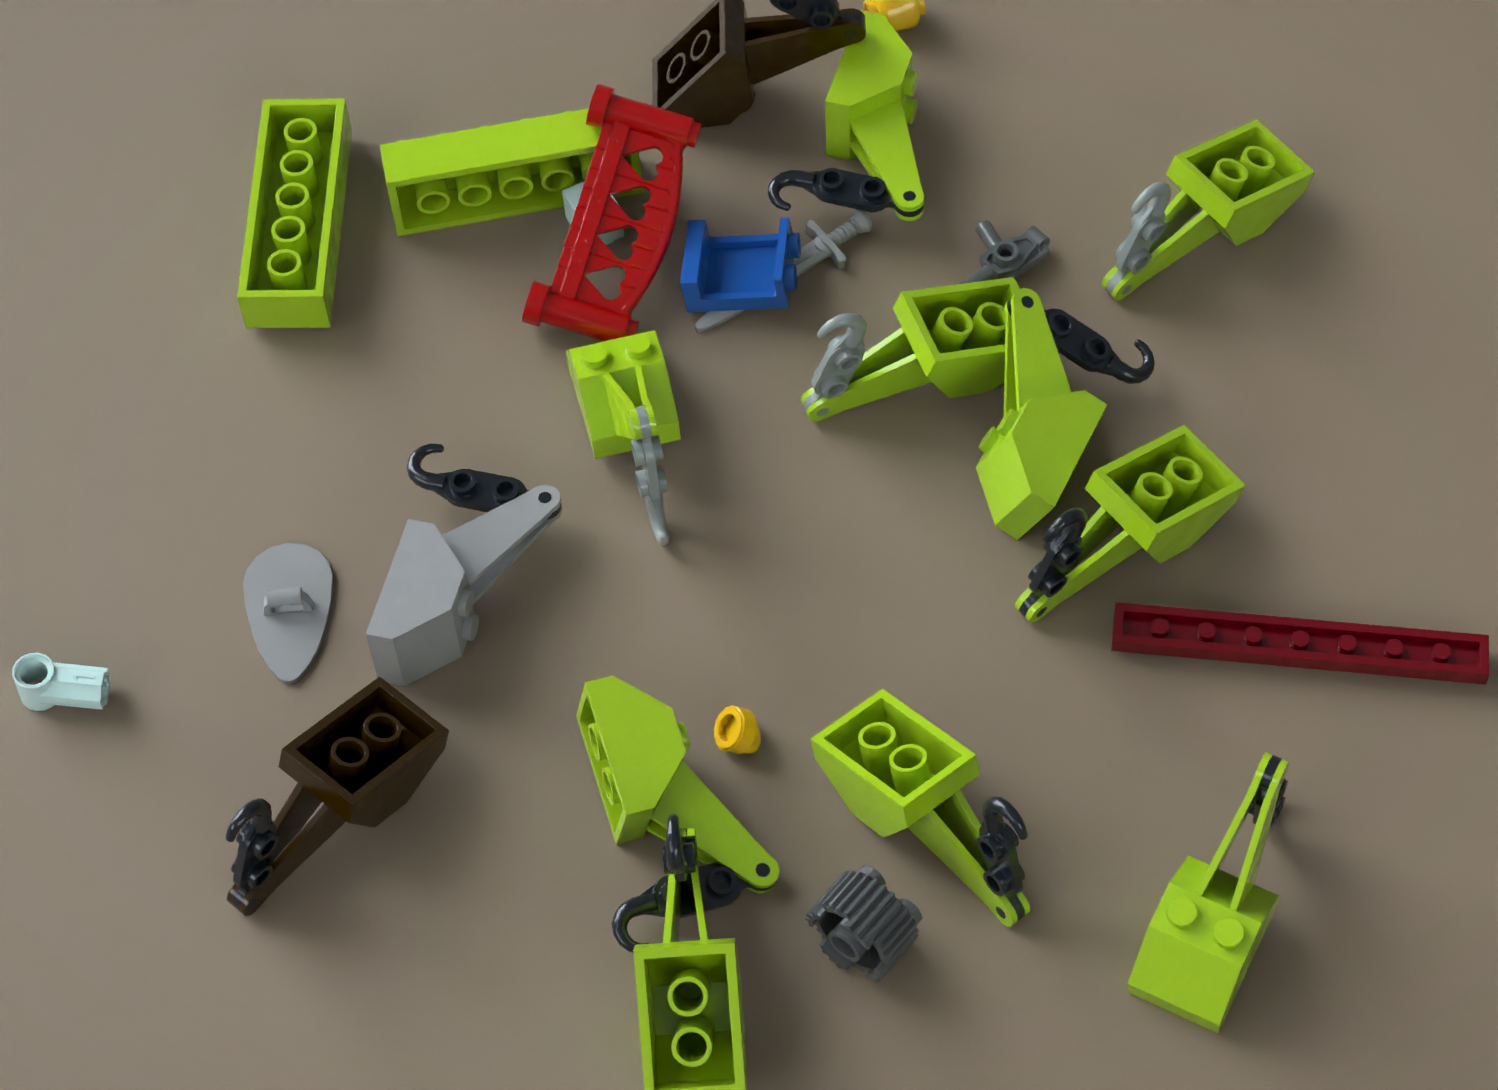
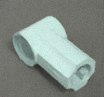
M38 652L21 656L12 668V676L22 704L30 710L44 711L52 708L54 705L103 710V707L107 705L111 676L109 668L54 663L48 656ZM37 679H44L41 683L30 685L31 682Z

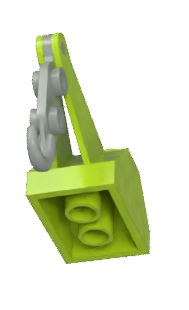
M1257 119L1175 155L1166 172V176L1178 194L1169 203L1171 197L1170 186L1166 182L1158 181L1152 183L1138 196L1131 208L1134 216L1130 221V226L1132 227L1130 234L1116 249L1114 254L1117 258L1116 265L1105 275L1101 282V287L1116 301H1121L1144 282L1219 232L1235 246L1263 234L1306 191L1315 171ZM1197 212H1199V214H1198L1195 218H1193V219H1192L1190 222H1188L1184 227H1182V226H1183L1188 220H1190Z
M1009 277L902 291L893 306L901 328L866 352L864 335L867 324L862 315L854 312L843 313L828 320L817 332L819 339H824L830 332L840 327L847 326L848 329L845 334L839 335L829 342L827 351L814 371V376L811 380L812 388L801 396V403L808 418L811 421H820L845 410L931 382L948 398L987 393L1004 383V307L1011 296L1020 289L1015 278Z
M648 331L566 350L568 369L595 459L632 451L636 467H643V470L635 471L640 496L641 498L645 497L646 509L657 542L663 547L668 546L670 539L667 531L662 493L668 492L664 469L662 465L656 466V463L664 461L661 444L681 440L667 367L656 331Z

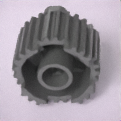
M863 865L857 873L854 870L843 872L810 909L805 919L810 927L816 925V930L822 934L823 941L819 945L822 948L823 954H827L829 959L835 961L839 968L842 967L848 970L852 965L854 967L858 966L861 971L866 970L868 973L866 975L867 979L877 983L882 980L918 937L919 929L916 926L922 920V915L918 907L911 901L904 898L898 899L893 891H888L885 886V879L876 869Z

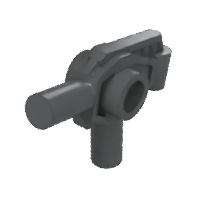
M982 221L976 226L975 231L988 251L980 256L981 268L960 282V284L1009 277L1017 279L1049 255L1048 245L1050 239L1037 227L1031 226L1022 236L1002 241L990 221Z

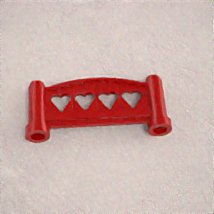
M597 84L590 102L586 125L601 129L600 136L552 285L537 281L533 282L524 307L522 322L540 327L541 323H546L595 339L608 341L637 333L639 321L632 319V311L649 288L668 249L681 198L683 150L687 146L695 148L702 124L694 122L692 117L614 94L615 88ZM649 149H658L663 154V159L655 165L658 171L657 177L652 181H646L639 176L623 156ZM645 188L649 191L651 197L648 202L643 204L645 215L640 220L630 219L611 197L612 195L630 190ZM631 227L638 233L637 240L630 244L633 254L627 260H620L598 235ZM612 267H620L625 272V278L622 282L618 283L620 294L614 300L604 298L585 276Z

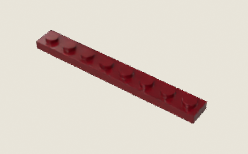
M1115 602L1111 651L1485 685L1489 678V635Z

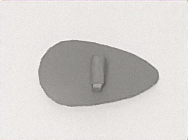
M284 543L268 548L252 561L246 570L243 582L245 608L259 654L269 671L281 683L289 685L300 681L314 662L325 635L333 597L334 579L329 561L319 550L306 544Z

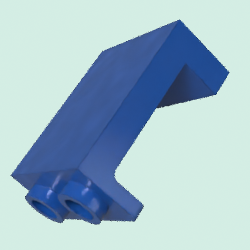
M780 218L779 234L720 237L709 236L706 220H689L680 279L687 312L789 308L790 290H797L798 285L797 268L793 262L795 258H800L801 256L800 234L793 233L790 218Z

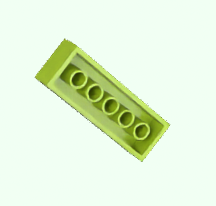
M345 98L263 99L237 299L246 328H331L352 138V127Z
M589 108L381 144L380 151L397 236L564 207L562 190L585 181L600 136L601 129L586 125ZM639 152L623 156L642 178ZM638 188L627 192L613 195V197L617 198L628 195L643 193V188Z

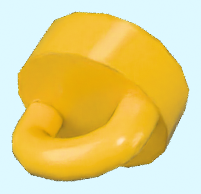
M731 705L719 714L714 726V739L719 749L735 754H753L758 750L761 744V733L755 715L751 710Z

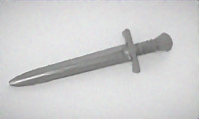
M856 210L848 222H845L828 234L813 220H809L806 225V234L814 240L801 248L800 258L794 259L793 264L796 265L797 276L828 257L834 261L838 269H845L846 256L838 247L858 234L870 232L873 226L870 215L866 211ZM744 310L708 311L696 323L695 330L697 333L708 331L730 320Z

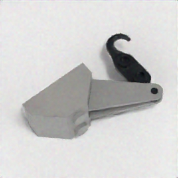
M431 443L413 451L408 458L406 469L409 478L415 485L437 493L454 506L487 513L443 535L433 523L413 519L407 520L366 632L377 678L380 676L390 684L407 686L462 657L467 641H473L478 631L479 615L474 614V603L561 516L563 510L561 495L556 487L544 484L529 491L516 478L471 469H459L439 474L426 472L421 468L422 460L429 454L443 452L444 446Z

